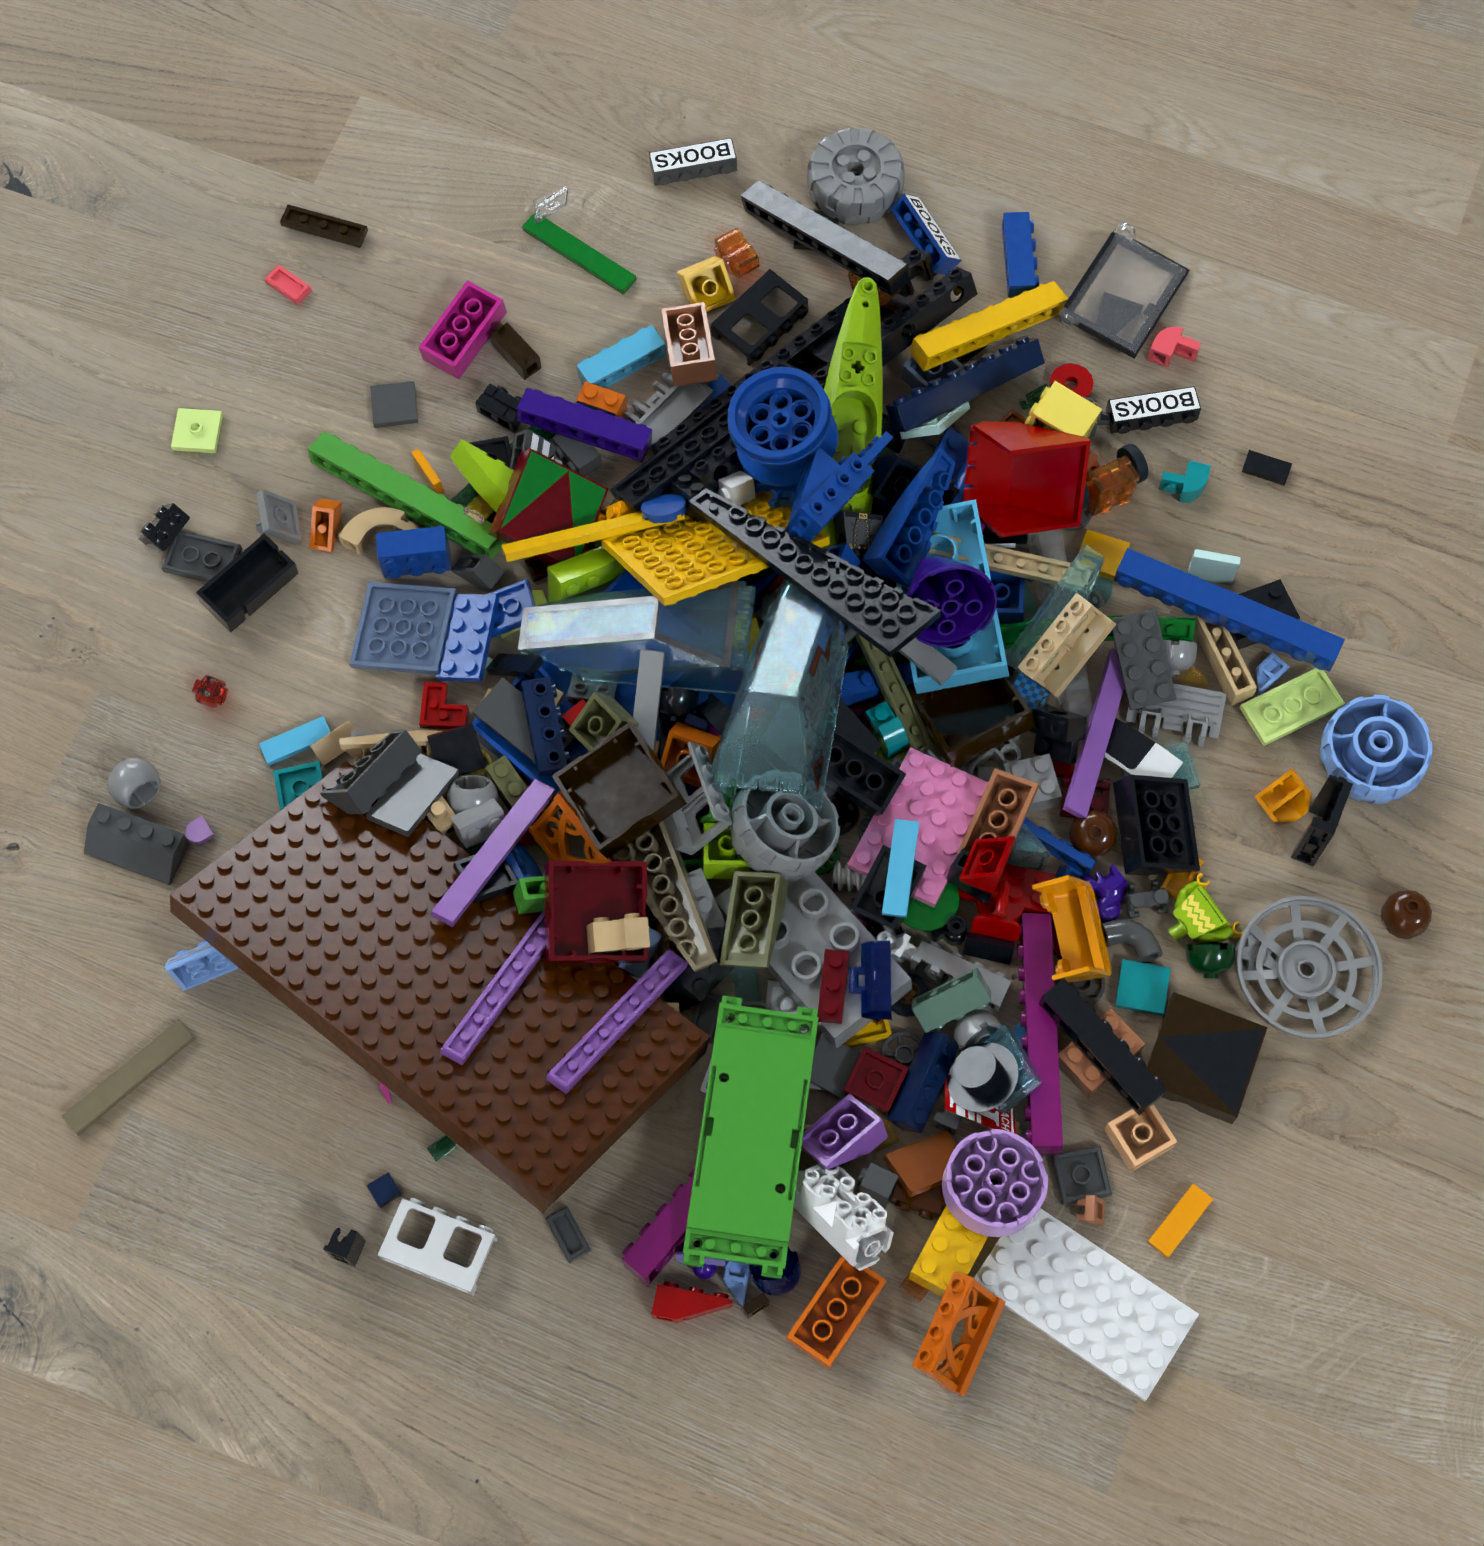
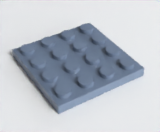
M368 582L350 666L359 669L437 675L455 594H457L456 589Z

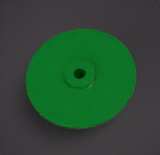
M948 882L935 908L913 898L908 909L907 918H904L903 923L920 931H932L945 926L948 919L957 912L959 906L958 888Z

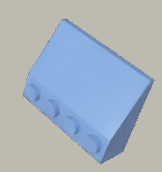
M207 941L199 943L196 948L189 951L182 950L177 952L165 964L166 971L183 991L239 969V967Z

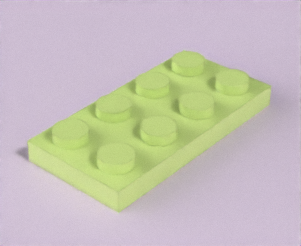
M1315 668L1241 704L1240 710L1262 745L1265 746L1337 711L1345 705V702L1325 671Z

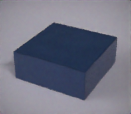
M389 1172L367 1185L379 1208L402 1196Z

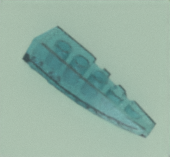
M1086 544L1083 546L1007 653L1006 660L1009 666L1031 679L1017 667L1076 593L1088 601L1105 559L1104 556Z

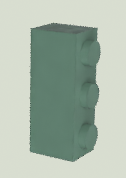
M975 968L912 999V1010L926 1033L931 1030L937 1031L953 1019L955 1021L960 1020L974 1009L980 1010L985 1008L991 1002V991L978 968Z

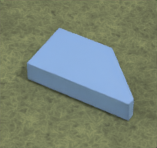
M1273 652L1256 668L1258 696L1265 693L1290 667Z
M729 1261L725 1266L723 1281L740 1306H744L751 1265Z

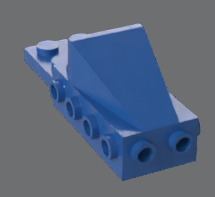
M887 431L880 438L876 435L867 445L868 447L863 449L858 455L853 452L848 459L843 456L838 463L819 447L800 471L791 514L785 531L793 537L797 535L811 542L872 475L874 470L870 465L893 437Z

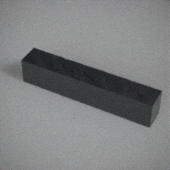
M1062 979L1041 997L1039 1005L1139 1116L1163 1096L1166 1090L1162 1081L1148 1072L1144 1061L1139 1057H1135L1129 1051L1130 1048L1126 1041L1118 1038L1112 1032L1111 1025L1096 1014L1094 1006L1089 1001L1083 1000L1079 995V990L1073 983H1068L1065 979Z

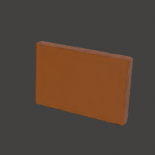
M948 1130L887 1153L884 1156V1161L891 1171L899 1176L898 1181L909 1197H913L942 1185L945 1167L958 1144Z

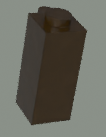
M508 322L504 325L498 324L493 333L490 334L493 347L524 380L542 368L539 355Z

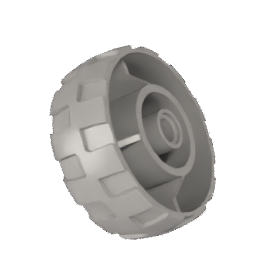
M846 128L823 138L819 142L816 151L813 150L807 170V183L814 205L818 206L827 216L833 219L838 218L840 222H844L847 225L873 223L880 220L886 213L889 214L891 212L890 208L902 194L905 178L903 158L900 151L896 150L895 144L886 136L879 135L876 131L866 128Z
M781 770L768 771L761 777L756 776L744 786L731 806L732 811L729 815L732 824L728 826V831L731 833V843L738 855L742 856L750 868L762 873H781L785 880H800L810 876L825 864L838 842L840 827L838 826L839 816L834 803H831L826 796L827 793L821 787L818 792H814V783L809 780L807 781L805 776L795 772H781Z

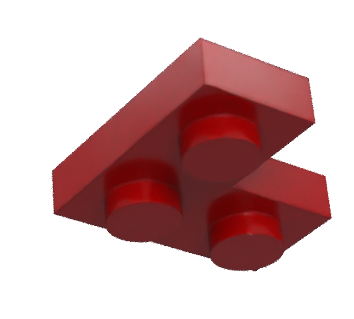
M424 682L419 721L420 728L452 729L465 725L468 720V705L446 704L447 683Z

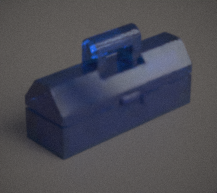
M869 941L862 943L861 967L849 968V993L861 994V1016L863 1018L892 1020L891 941ZM859 975H865V986H859Z

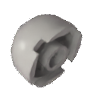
M1163 640L1171 676H1180V672L1187 671L1194 665L1197 657V643L1181 640L1179 642Z
M974 1010L968 1012L964 1018L957 1022L954 1029V1039L959 1046L960 1052L979 1043L997 1044L1003 1036L1000 1030L1004 1029V1027L990 1012Z

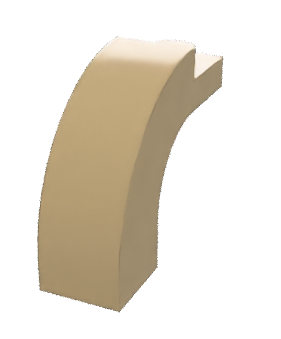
M381 507L364 511L355 516L346 524L338 537L342 547L362 555L369 543L376 538V533L419 529V526L411 521H407L404 511Z

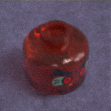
M205 675L201 680L197 679L192 689V692L196 693V702L210 708H216L218 705L222 706L229 691L226 688L225 681L211 675Z

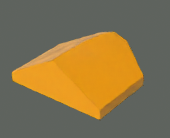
M1292 768L1254 797L1273 822H1292L1299 820L1308 812L1312 792Z

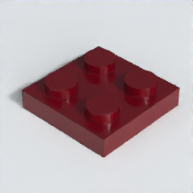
M864 1046L842 1092L850 1093L856 1099L888 1113L909 1068Z

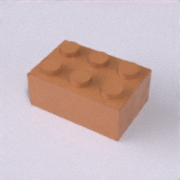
M1112 1008L1100 1017L1111 1025L1112 1032L1118 1038L1126 1041L1130 1048L1129 1051L1134 1056L1142 1051L1145 1043ZM1073 1041L1058 1054L1059 1068L1087 1098L1107 1082V1079Z

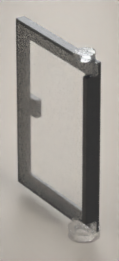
M1121 222L1100 249L1058 317L1062 318L1061 323L1064 326L1072 327L1074 325L1135 359L1190 270L1135 240L1136 231L1134 227L1128 223Z

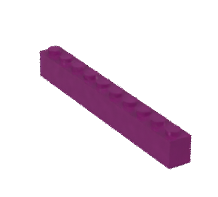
M1022 913L1020 922H1017L1021 926L1019 936L1021 944H1017V959L1022 961V967H1018V981L1023 983V989H1019V1004L1024 1005V1012H1020V1027H1025V1035L1021 1036V1050H1026V1059H1022V1073L1027 1074V1082L1023 1083V1097H1028V1106L1024 1107V1120L1029 1121V1130L1025 1131V1140L1033 1145L1039 1154H1061L1063 1133L1057 1024L1039 1005L1041 997L1055 986V981L1052 980L1054 960L1051 914Z

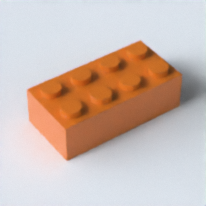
M841 1255L787 1335L786 1341L827 1370H830L886 1286L887 1280L870 1268L859 1271Z

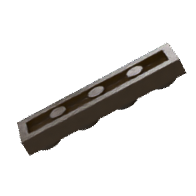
M289 204L280 220L282 227L361 248L368 232V228L365 225Z

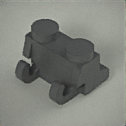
M1157 879L1151 880L1152 891L1134 894V883L1128 884L1126 906L1129 919L1140 917L1139 911L1134 912V909L1160 905V908H1157L1158 914L1168 912L1169 895L1165 888L1157 889Z

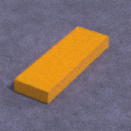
M1193 1183L1147 1243L1164 1257L1168 1258L1210 1205L1213 1198Z

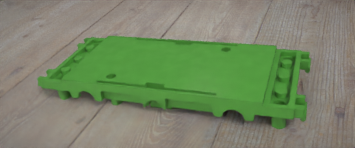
M722 996V1003L719 1004L687 1220L683 1248V1265L704 1267L705 1258L762 1266L761 1276L782 1279L783 1269L785 1270L791 1230L819 1019L817 1017L818 1009L798 1007L797 1014L741 1006L742 998ZM699 1243L700 1246L695 1247L694 1244ZM775 1254L776 1258H771L770 1255Z

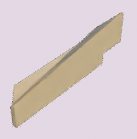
M435 728L408 731V733L421 749V754L432 758L433 754L427 736L448 729ZM389 733L339 738V745L342 750H345L357 762L367 755H372L370 749Z

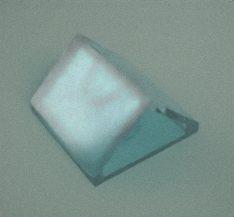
M1023 822L1009 856L1008 864L1042 871L1046 867L1050 852Z

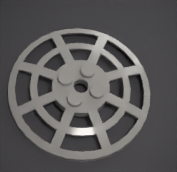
M1294 896L1269 904L1247 924L1237 946L1236 974L1240 989L1247 1003L1268 1025L1285 1034L1303 1039H1326L1338 1036L1359 1024L1370 1013L1378 999L1383 976L1382 960L1378 946L1362 921L1352 912L1335 902L1313 896ZM1300 906L1321 908L1332 912L1338 918L1330 928L1317 922L1301 920ZM1290 907L1291 922L1278 926L1268 935L1257 926L1269 914L1282 908ZM1346 923L1353 927L1361 937L1368 950V957L1355 959L1349 945L1339 935V932ZM1302 928L1321 932L1325 936L1319 944L1304 940ZM1292 930L1294 943L1285 949L1273 941L1281 933ZM1252 934L1261 942L1256 956V970L1243 971V950L1249 935ZM1333 941L1342 950L1346 961H1334L1332 955L1327 950ZM1267 948L1279 957L1276 969L1263 970V958ZM1302 964L1309 965L1312 969V975H1304L1300 970V966ZM1372 966V987L1364 1004L1352 997L1357 983V969ZM1349 970L1348 985L1344 992L1334 986L1333 983L1336 978V972ZM1258 980L1262 992L1274 1005L1268 1015L1262 1012L1253 1001L1245 981ZM1265 980H1279L1281 986L1285 989L1279 1000L1272 994ZM1327 992L1339 1000L1332 1007L1320 1011L1316 998ZM1293 996L1306 999L1309 1012L1289 1008L1287 1004ZM1345 1004L1359 1012L1345 1025L1334 1030H1325L1322 1018L1335 1014ZM1282 1012L1295 1018L1312 1020L1316 1033L1294 1031L1278 1024L1276 1020Z

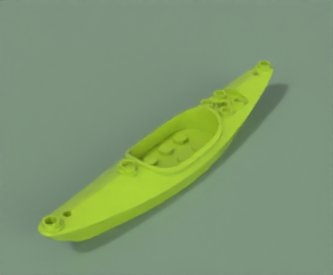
M868 277L858 281L848 304L824 388L830 400L832 416L838 429V445L833 456L837 463L843 456L848 459L853 452L858 455L863 449L868 447L867 445L876 435L880 438L882 434L883 374L880 306L877 284ZM872 475L839 512L848 511L871 514L874 496L871 494ZM832 519L822 531L829 536L830 545H836L834 519ZM829 545L822 547V549L826 550Z

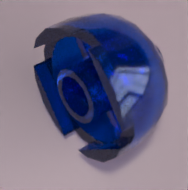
M789 1247L782 1279L761 1276L762 1266L749 1264L750 1274L755 1286L770 1296L783 1295L793 1290L801 1276L798 1254L795 1250L794 1252L790 1251ZM775 1254L770 1255L771 1258H776Z

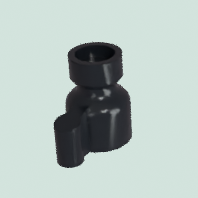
M959 915L951 916L942 929L932 930L931 940L937 942L940 939H944L951 946L961 945L967 935L965 919Z

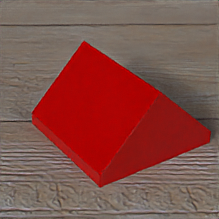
M1014 836L975 840L959 880L994 894L1016 838Z

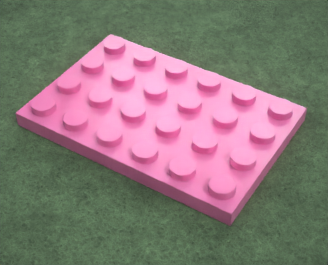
M910 747L899 768L906 773V776L884 813L879 816L874 815L847 864V868L867 877L882 846L885 845L891 848L895 819L918 821L920 825L915 860L927 865V868L914 899L935 908L948 883L946 878L950 866L957 857V853L988 782L958 768L950 767L949 764Z

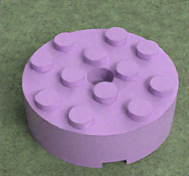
M991 1129L990 1131L980 1133L975 1132L964 1138L955 1147L947 1162L942 1178V1192L945 1203L955 1219L975 1233L990 1237H1002L1017 1233L1031 1223L1045 1200L1048 1190V1175H1046L1042 1163L1043 1159L1033 1145L1015 1133L1000 1129ZM990 1179L998 1181L1000 1185H993Z

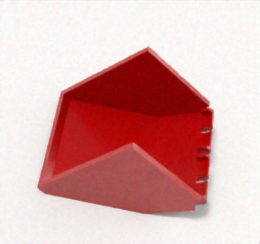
M979 421V424L970 426L969 442H977V445H968L967 464L975 466L966 467L965 485H973V487L964 488L963 502L976 499L979 518L982 524L999 537L1080 526L1091 444L1090 439L1018 422Z

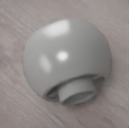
M129 758L115 765L108 777L109 793L123 807L130 809L143 807L153 800L159 792L160 777L158 771L151 763L141 758Z
M481 775L459 777L452 782L447 792V803L455 815L484 804L491 798H494L497 803L499 800L498 790L493 781Z

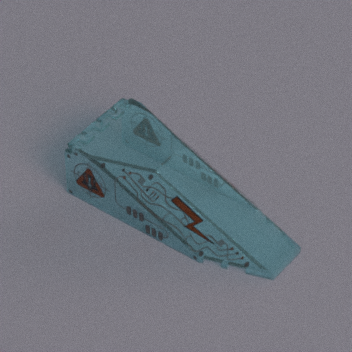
M787 580L753 644L713 760L711 775L714 779L712 787L722 793L728 800L734 801L736 788L756 790L759 781V790L780 792L781 784H783V793L801 794L816 810H821L848 644L845 640L844 623Z

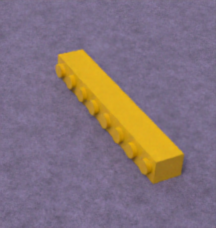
M1055 281L1041 284L1035 289L1024 291L1020 295L1007 298L1001 303L989 305L984 310L972 312L967 317L959 320L955 319L950 324L942 327L939 326L928 333L917 335L912 341L909 353L923 371L929 370L1058 316L1069 298Z

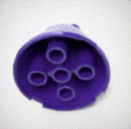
M943 556L924 558L920 561L907 596L913 599L917 597L941 610V617L916 636L920 642L935 647H950L971 640L970 636L980 629L983 631L994 616L997 606L995 587L985 573L972 566Z

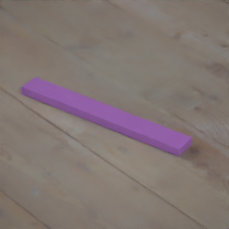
M1115 648L1109 650L1085 731V739L1082 741L1063 806V810L1078 818H1087L1124 690Z
M534 779L434 907L431 914L432 917L451 927L455 925L555 795L554 788Z
M545 910L542 911L442 1046L440 1054L460 1065L465 1063L545 953Z
M668 949L547 1074L546 1080L567 1094L687 968L688 962Z

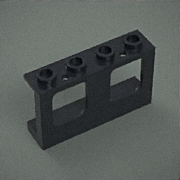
M769 269L711 323V336L717 341L723 337L747 357V365L750 366L754 361H759L769 347L775 346L779 338L784 333H788L799 319L802 320L807 315L808 298ZM774 288H780L797 302L783 317L776 315L761 302ZM746 315L751 316L768 330L754 345L748 344L732 331V328Z
M1329 775L1308 812L1323 818L1321 820L1313 817L1294 848L1291 858L1310 866L1315 865L1335 834L1353 783L1347 782L1344 777Z

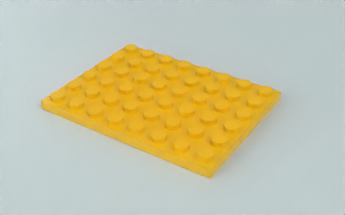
M771 492L755 494V499L739 505L747 509V513L755 517L760 516L766 519L768 524L774 527L780 526L784 529L788 525L792 506L770 507L768 500L772 499ZM684 514V520L601 539L602 547L664 606L673 605L680 600L694 597L710 589H716L720 585L737 581L744 576L756 574L760 570L769 567L706 519L695 522L686 514ZM821 531L811 543L820 548L830 545L829 536Z

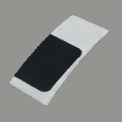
M1115 718L1104 757L1131 775L1172 778L1183 762L1144 734Z

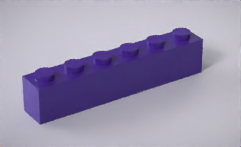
M526 388L517 407V421L640 462H643L652 442V429L646 425L636 424L622 417L606 414L601 410L590 409L580 403L575 404L561 397L545 394L540 390Z

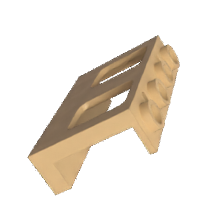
M1076 593L1017 668L1058 698L1116 626V623Z

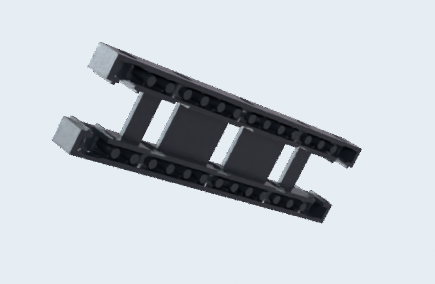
M916 247L900 259L907 263L911 280L923 273L925 281L928 282L937 275V273L931 271L934 264L930 253ZM957 266L940 280L928 286L927 290L917 295L913 300L906 298L909 295H913L914 292L911 280L893 296L877 288L880 317L887 312L893 314L881 323L882 366L908 348L917 335L929 332L978 294L970 272ZM952 290L954 292V295L956 296L961 294L959 299H957L956 301L951 300ZM851 297L845 299L842 304L829 311L826 316L812 324L807 330L777 350L767 360L762 361L751 372L745 374L735 384L729 386L719 396L710 400L703 408L694 412L692 416L661 437L651 446L654 454L656 455L731 398L746 379L762 370L769 369L779 360L804 372L811 367L814 368L820 362L827 364L814 375H811L824 389L835 345ZM731 437L687 470L691 476L709 487L714 493H717L719 490L718 480H714L713 477L717 467H719L721 473L726 472L723 478L740 470L744 472L737 455L736 446Z

